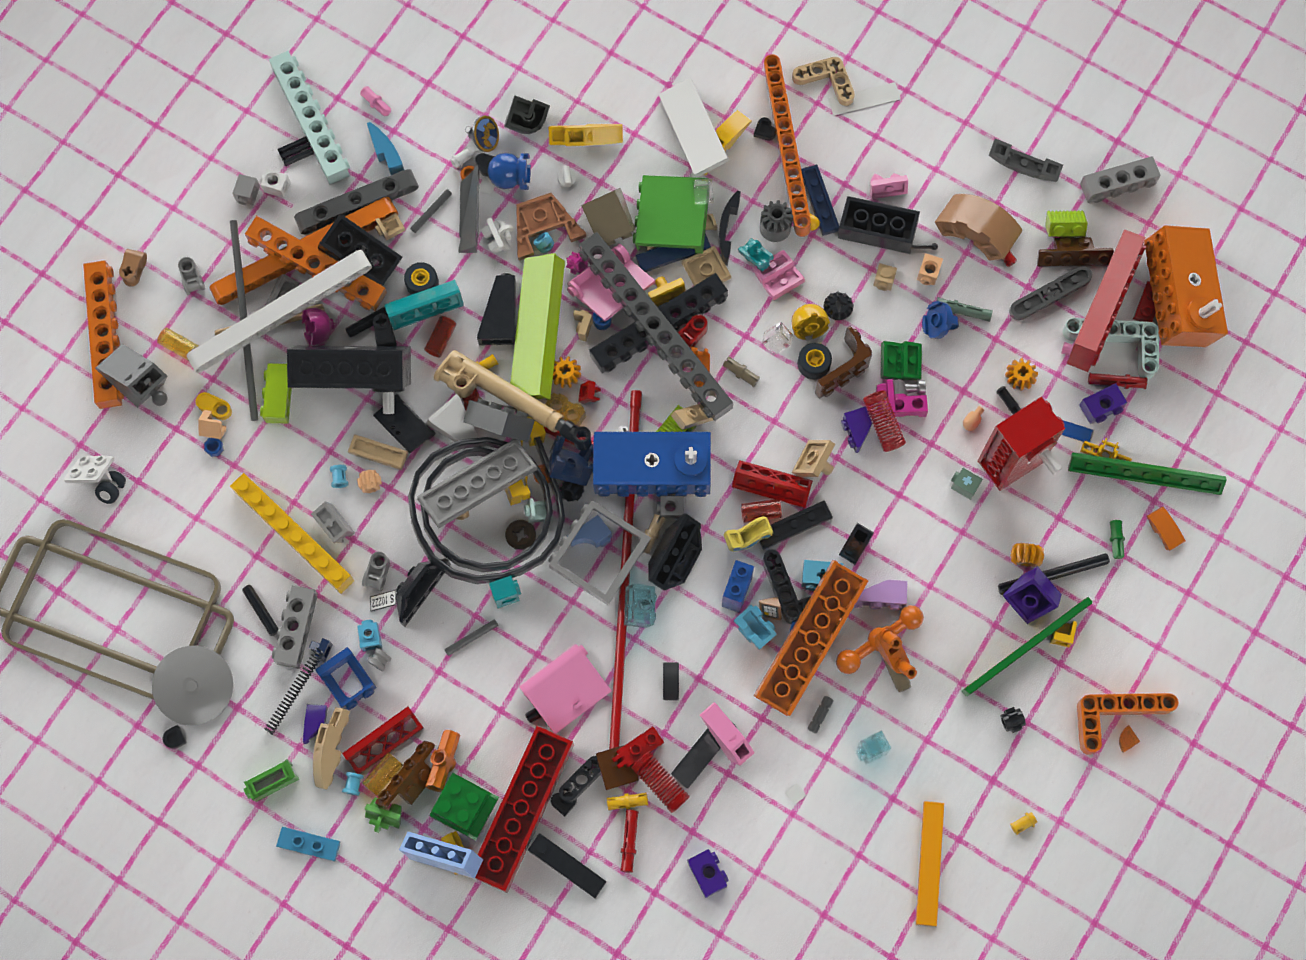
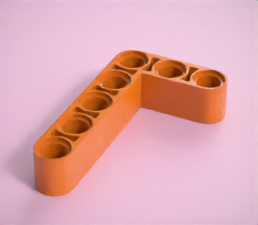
M1171 693L1085 695L1077 703L1081 751L1086 755H1092L1102 747L1100 715L1169 714L1178 707V698ZM1164 699L1170 701L1171 708H1167L1164 706ZM1104 700H1107L1111 703V709L1105 708L1103 704ZM1124 700H1128L1131 703V709H1127L1124 706ZM1144 700L1150 701L1151 709L1144 706ZM1084 701L1091 703V710L1084 707ZM1086 720L1093 723L1092 730L1085 726ZM1087 740L1094 742L1095 749L1087 747Z

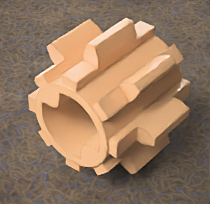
M376 470L362 471L359 473V478H357L358 487L363 493L376 492L380 490L379 485H382L381 477Z

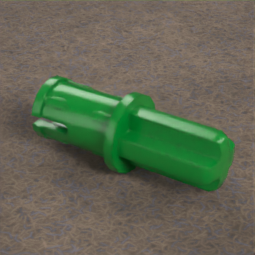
M1112 520L1109 522L1111 529L1109 541L1112 542L1113 558L1122 559L1125 556L1123 542L1125 537L1123 536L1122 521Z

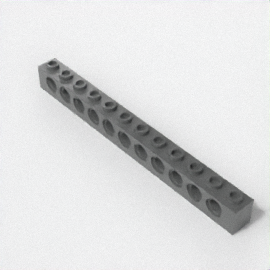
M598 232L579 244L580 252L578 253L582 260L589 262L591 265L590 269L594 275L598 274L600 276L602 285L612 291V297L617 303L623 305L625 314L635 320L636 328L646 334L645 338L648 343L658 349L657 354L659 357L669 363L670 371L674 375L677 373L681 378L680 383L682 386L692 392L693 400L697 404L700 402L704 407L703 412L705 415L716 421L733 409V401ZM596 254L602 255L599 259L594 258ZM612 268L613 271L611 273L605 272V269ZM623 282L624 286L618 287L616 283ZM629 296L636 297L633 301L627 300ZM640 310L647 311L645 315L638 314ZM652 324H656L659 326L657 329L649 328V326ZM663 338L670 340L667 344H663L660 341ZM676 352L681 354L679 358H674L671 355ZM685 367H691L693 369L689 373L683 371ZM697 381L704 383L702 387H697L694 384ZM714 396L716 400L710 402L706 400V397Z

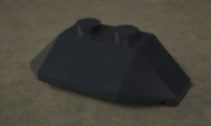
M684 513L665 530L648 562V581L664 591L685 583L702 551L700 522Z
M441 559L447 565H451L448 559ZM430 561L418 563L416 567L413 566L407 574L408 578L406 581L401 582L396 589L399 621L404 627L407 626L445 574L430 563Z

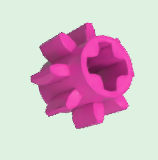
M572 252V255L566 258V268L571 269L570 273L580 274L588 268V261H583L579 253Z

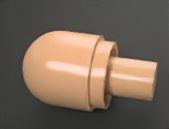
M978 406L974 412L968 413L963 420V427L968 431L975 430L982 420L981 415L985 410Z

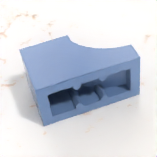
M597 515L581 527L570 546L588 543L596 548L599 546L604 547L610 543L612 532L600 516Z

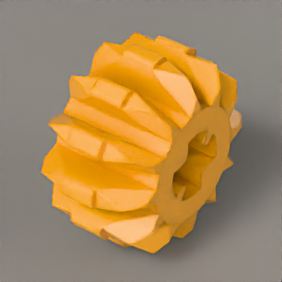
M560 356V362L554 361V384L558 385L561 383L562 389L565 387V384H568V387L571 388V382L577 384V378H581V373L579 372L581 366L576 365L577 360L575 359L570 362L569 356H567L566 360H563Z
M1020 358L1019 362L1013 360L1012 365H1008L1006 368L1008 371L1005 373V377L1009 378L1007 384L1013 383V389L1019 386L1020 391H1023L1024 387L1030 389L1031 384H1035L1037 381L1035 377L1038 376V372L1034 371L1036 365L1030 366L1031 361L1028 360L1025 363L1023 358Z
M1016 543L1012 546L1011 562L1026 567H1039L1044 560V548L1029 543Z

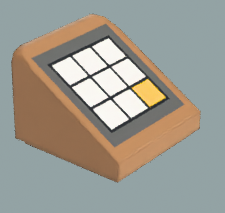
M778 597L759 600V609L763 613L762 617L782 620Z

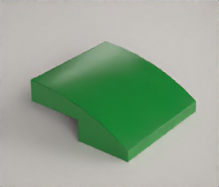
M883 341L881 343V379L921 380V343L908 341L903 343Z

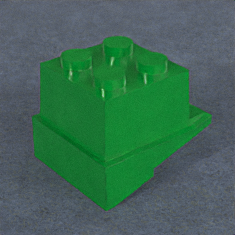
M452 773L429 816L476 841L499 797Z

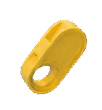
M207 392L200 393L196 397V405L202 412L204 410L212 411V416L219 420H226L231 416L232 408L228 402ZM220 406L227 407L225 414L220 415L217 413Z

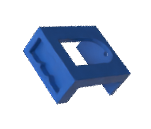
M348 647L315 669L339 703V706L343 709H353L358 705L357 702L363 697L364 699L370 697L377 688ZM345 663H348L363 686L362 690L350 698L344 694L331 673Z

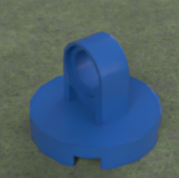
M935 301L926 308L929 310L927 315H923L922 327L924 333L929 335L930 338L941 339L947 335L949 330L959 327L958 317L953 315L951 307L947 303Z

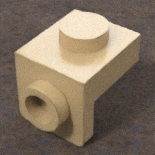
M396 213L382 221L379 218L375 219L377 223L375 229L379 236H384L386 241L406 231Z

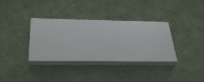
M514 439L417 496V500L439 529L537 470V466L519 442Z

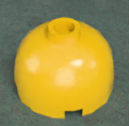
M816 304L802 305L794 312L791 319L794 335L802 340H806L805 337L812 336V339L822 336L829 329L828 324H830L825 310Z

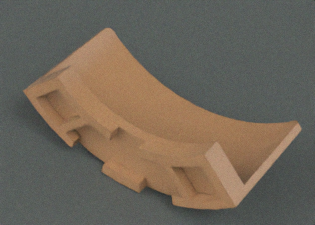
M970 194L953 195L935 221L942 236H953L961 239L968 238L974 241L973 245L980 249L989 261L1004 259L1022 233L1020 225L1006 210L992 201Z

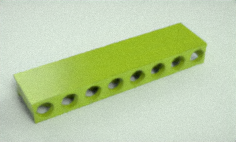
M555 253L524 258L510 383L537 400L551 399L565 260Z

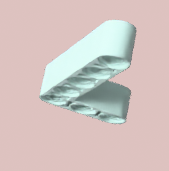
M1085 318L1069 319L1063 328V336L1068 340H1076ZM1115 320L1111 328L1114 334L1109 333L1106 342L1138 343V375L1151 379L1159 369L1158 326L1153 322ZM1069 327H1074L1076 331H1071ZM1126 330L1132 331L1133 335L1128 334ZM1144 331H1149L1152 336H1148ZM1144 348L1150 349L1152 353H1147ZM1145 366H1149L1152 371H1147Z

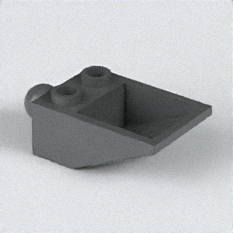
M124 344L118 347L95 368L137 408L150 396H152V401L157 406H163L167 402L166 393L157 390L165 383L168 376L153 362Z

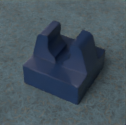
M322 638L320 643L311 641L309 648L311 651L322 654L315 649V647L319 648L324 653L322 659L319 660L326 662L333 644L329 640Z

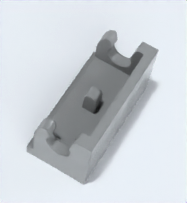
M325 501L311 513L333 543H343L344 537H351L355 533L331 503Z

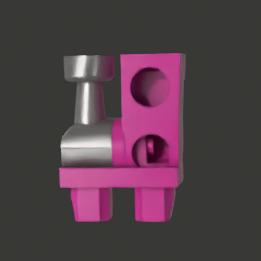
M887 379L886 383L876 385V392L886 391L888 400H890L889 403H891L890 406H892L896 417L927 416L928 404L925 380H918L917 384H905L900 379ZM917 392L918 395L907 396V393Z

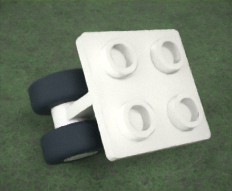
M101 455L80 457L64 478L65 483L99 482L95 489L96 497L103 503L112 504L119 497L118 488H124L126 478L117 471L108 472L107 469L114 461L113 456Z

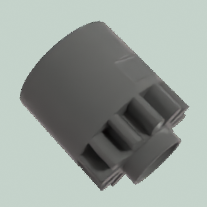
M777 200L775 204L770 201L768 206L764 205L761 212L760 232L768 241H783L791 232L792 208H787L786 202L782 205L780 200Z

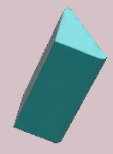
M452 280L384 305L393 330H397L462 307L464 303L456 281Z

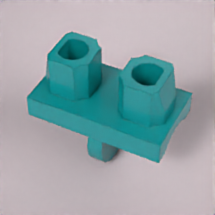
M752 238L744 246L738 248V252L749 262L757 266L760 271L767 269L770 266L769 262L774 259L773 254L766 250L760 241Z

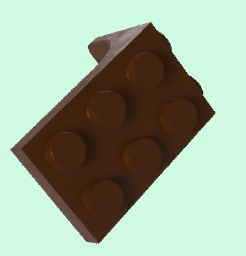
M851 326L847 327L844 340L851 349L853 358L817 381L815 394L819 399L823 396H830L834 389L839 386L844 387L850 382L851 378L861 376L865 369L869 367L872 350L868 344L863 343L858 330L853 329Z

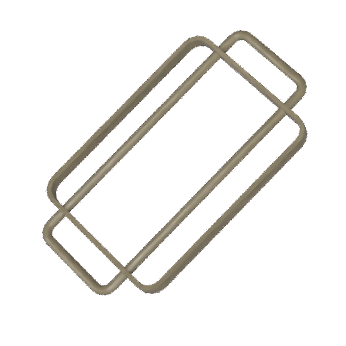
M57 520L51 524L43 540L33 536L19 538L14 544L0 573L1 592L22 546L30 543L39 547L10 611L0 607V616L6 618L1 630L5 642L18 649L153 700L154 697L151 693L13 642L10 639L9 631L13 621L153 674L157 666L17 614L47 550L204 608L205 611L189 646H197L211 613L215 612L226 618V624L214 648V651L220 655L234 624V616L231 611L216 605L221 585L219 580L210 572L70 520ZM70 526L208 577L214 581V591L208 602L52 544L51 541L59 528Z

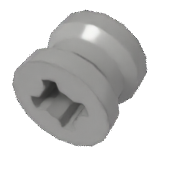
M375 648L374 654L367 661L383 672L385 664L390 662L392 658L380 649Z

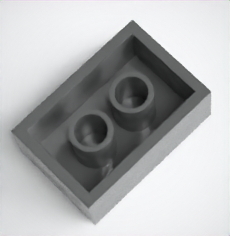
M478 399L477 402L469 400L464 423L501 436L525 442L529 441L535 420L527 418V413L517 411L516 414L515 409L505 406L502 409L503 405L494 402L489 405V401Z

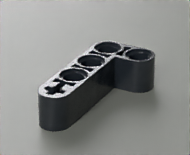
M770 549L764 553L763 566L774 595L779 599L783 618L787 623L792 624L798 620L811 596L801 600L797 599L780 553L777 550ZM769 557H771L772 559H775V562H774L775 568H774V569H773V564H772V562H771V561H768V558H769ZM781 574L784 579L778 582L774 580L773 576ZM788 592L791 597L785 600L780 594ZM795 610L798 615L792 618L788 616L787 612Z

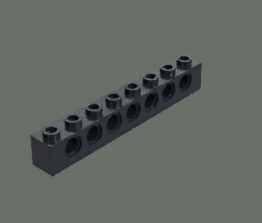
M715 273L658 309L677 331L680 328L679 326L684 323L687 324L695 315H703L710 311L712 306L725 302L728 297V290ZM708 293L711 294L712 297L706 299L703 297V295ZM694 303L696 307L689 308L687 304ZM677 312L680 316L674 318L671 314ZM634 323L589 349L590 357L601 373L612 371L616 368L617 364L627 362L632 358V355L645 351L648 345H650L645 337L639 335L641 332ZM655 324L649 326L650 329L658 328ZM626 341H631L633 343V345L630 347H626L623 344ZM610 351L617 352L615 356L608 355Z

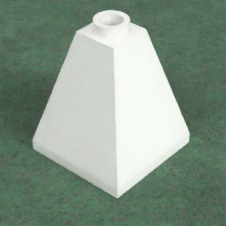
M457 394L428 418L426 422L429 427L454 442L462 439L478 438L473 425L463 422L466 410Z

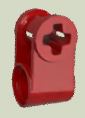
M695 315L678 332L690 349L695 347L698 341L707 333V319L703 315ZM702 323L704 326L699 329L695 327V324Z

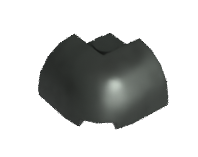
M515 95L504 127L521 134L535 133L545 123L550 105L535 99L531 102Z

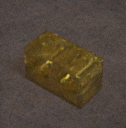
M553 392L551 399L547 400L545 404L550 408L556 404L561 405L562 407L555 411L562 414L565 421L570 420L568 418L570 414H576L578 417L570 421L578 426L586 418L584 407L578 403H571L561 393L557 395Z

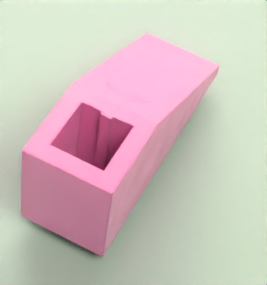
M715 702L700 714L707 728L730 761L740 766L754 754L745 737Z

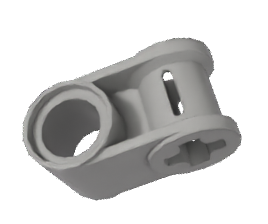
M190 257L181 258L178 262V268L186 294L190 295V292L199 289L205 290L203 279L194 260ZM192 265L190 270H185L186 266Z
M375 552L370 557L367 570L362 579V586L366 587L368 585L377 588L378 591L383 590L390 567V560L383 552ZM379 558L385 559L382 566H376V561Z

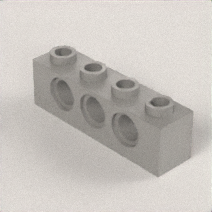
M1153 156L1085 175L1080 185L1087 203L1093 201L1097 203L1107 197L1115 198L1124 192L1132 193L1145 186L1150 188L1156 185L1161 175ZM1100 184L1105 185L1107 188L1101 187Z
M292 585L291 591L288 590L286 595L287 607L283 610L281 616L283 621L282 627L277 631L278 644L272 651V659H274L273 661L277 665L300 669L318 597L315 589ZM303 604L301 611H294L296 605ZM298 623V628L290 631L291 624ZM288 642H294L290 650H285V645Z

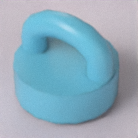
M545 232L535 238L534 245L541 253H547L553 248L554 241L549 233Z

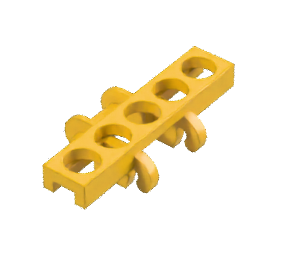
M1107 438L1101 441L1103 445L1101 444L1100 446L1084 441L1080 452L1093 456L1103 457L1102 453L1106 452L1109 454V458L1112 457V459L1117 457L1119 460H1132L1129 457L1118 454L1116 449L1120 447L1118 446L1119 442L1114 444L1107 441ZM1086 445L1090 446V447H1091V451L1085 449L1084 446H1086ZM1105 445L1113 447V452L1105 450Z

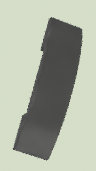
M994 139L988 156L998 163L1033 178L1053 182L1058 181L1063 164L1048 158L1045 161L1012 149V145Z

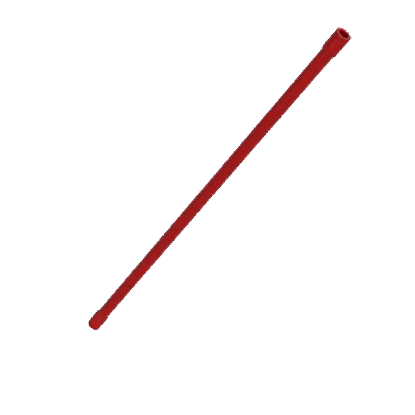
M640 390L631 391L629 432H639L642 391ZM629 494V496L625 497L624 521L632 526L635 494ZM624 529L621 569L630 557L632 550V534ZM630 572L619 588L609 749L619 747Z

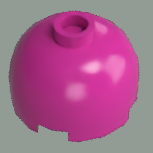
M308 308L302 311V324L305 323L306 332H304L307 344L315 346L326 342L331 336V330L334 329L333 319L329 318L328 314L319 308Z

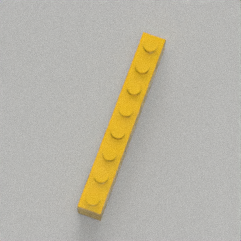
M245 473L230 485L231 489L340 594L355 581L335 559Z

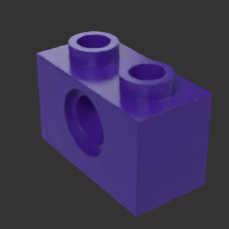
M1115 383L1082 399L1079 406L1090 424L1094 422L1099 424L1105 421L1107 416L1111 414L1115 416L1123 412L1127 401ZM1100 403L1107 404L1108 408L1101 407Z
M707 849L687 860L705 898L727 888L726 882L729 879L724 870H719L717 864L720 862L715 852L711 853ZM705 868H712L715 871V875L712 878H706L703 874Z

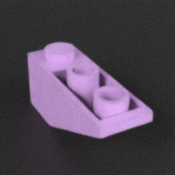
M886 580L864 589L853 608H862V605L870 606L871 609L890 607V610H901L907 604V581Z

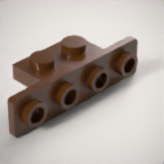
M1091 237L1054 238L1055 249H1040L1038 251L1037 266L1109 265L1114 250L1113 248H1094Z
M428 741L420 743L416 747L414 754L404 762L398 774L392 777L387 788L380 792L375 804L387 808L394 798L399 795L406 803L412 805L426 788L431 768L424 760L436 745Z

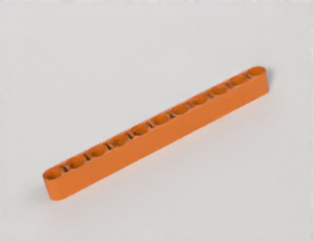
M770 54L764 59V71L789 205L792 208V221L795 233L800 237H805L811 231V218L780 58L777 55ZM799 224H806V226L801 227Z
M384 197L346 216V218L366 232H369L377 226L375 219L379 218L382 221L395 213L398 215V211L391 199ZM333 223L300 240L323 252L318 248V245ZM347 239L341 240L342 244H346L348 242ZM296 254L295 259H301L304 254ZM268 255L242 268L245 294L278 278L282 274L294 270L296 267L292 264L288 266L282 263L276 255L273 257ZM235 272L210 285L209 289L218 305L226 304L238 298Z

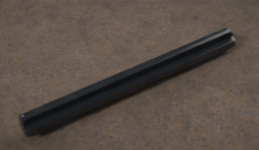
M1104 553L1042 572L1051 581L1107 565L1110 559L1108 554ZM1019 578L1000 583L998 585L999 593L1003 595Z

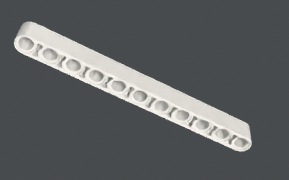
M358 250L191 350L186 357L195 373L202 372L371 270L372 265L363 250Z

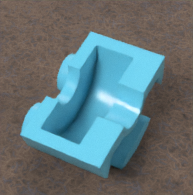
M750 605L734 619V623L739 626L738 630L750 643L753 642L755 647L760 650L777 635L774 631L776 628L769 620L765 622L761 618L763 613L757 606L753 607Z

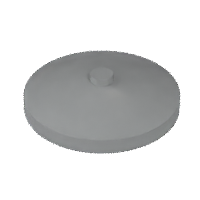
M203 646L178 648L166 655L154 672L152 679L154 701L166 717L177 723L199 725L209 722L223 712L231 699L233 676L230 667L222 656Z

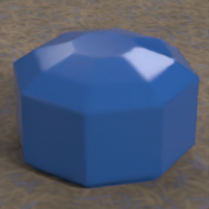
M208 438L204 443V451L211 457L219 456L224 451L223 443L217 438Z

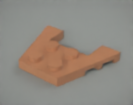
M552 193L516 204L517 256L519 261L534 256L529 238L564 226L571 243L586 238V232L580 228L575 219L567 213L566 209Z

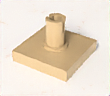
M808 440L791 473L799 477H819L821 472L825 475H830L834 466L828 463L827 459L835 443L831 440Z

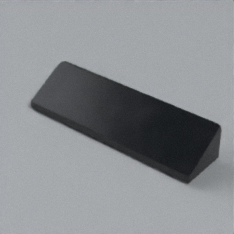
M708 728L671 773L675 780L687 789L721 749Z

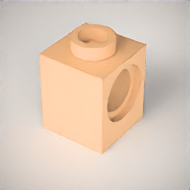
M925 253L917 280L925 285H935L943 258ZM925 269H931L934 273H927Z

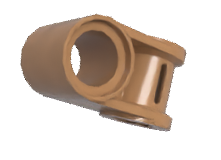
M126 249L119 269V275L125 285L133 287L139 283L147 262V253Z

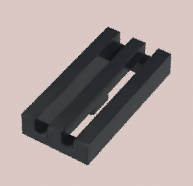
M306 136L277 149L285 166L314 154L312 148L299 153L311 147ZM293 154H297V155H295V156H293V157H290V158L286 159L287 157H289V156H291V155H293Z

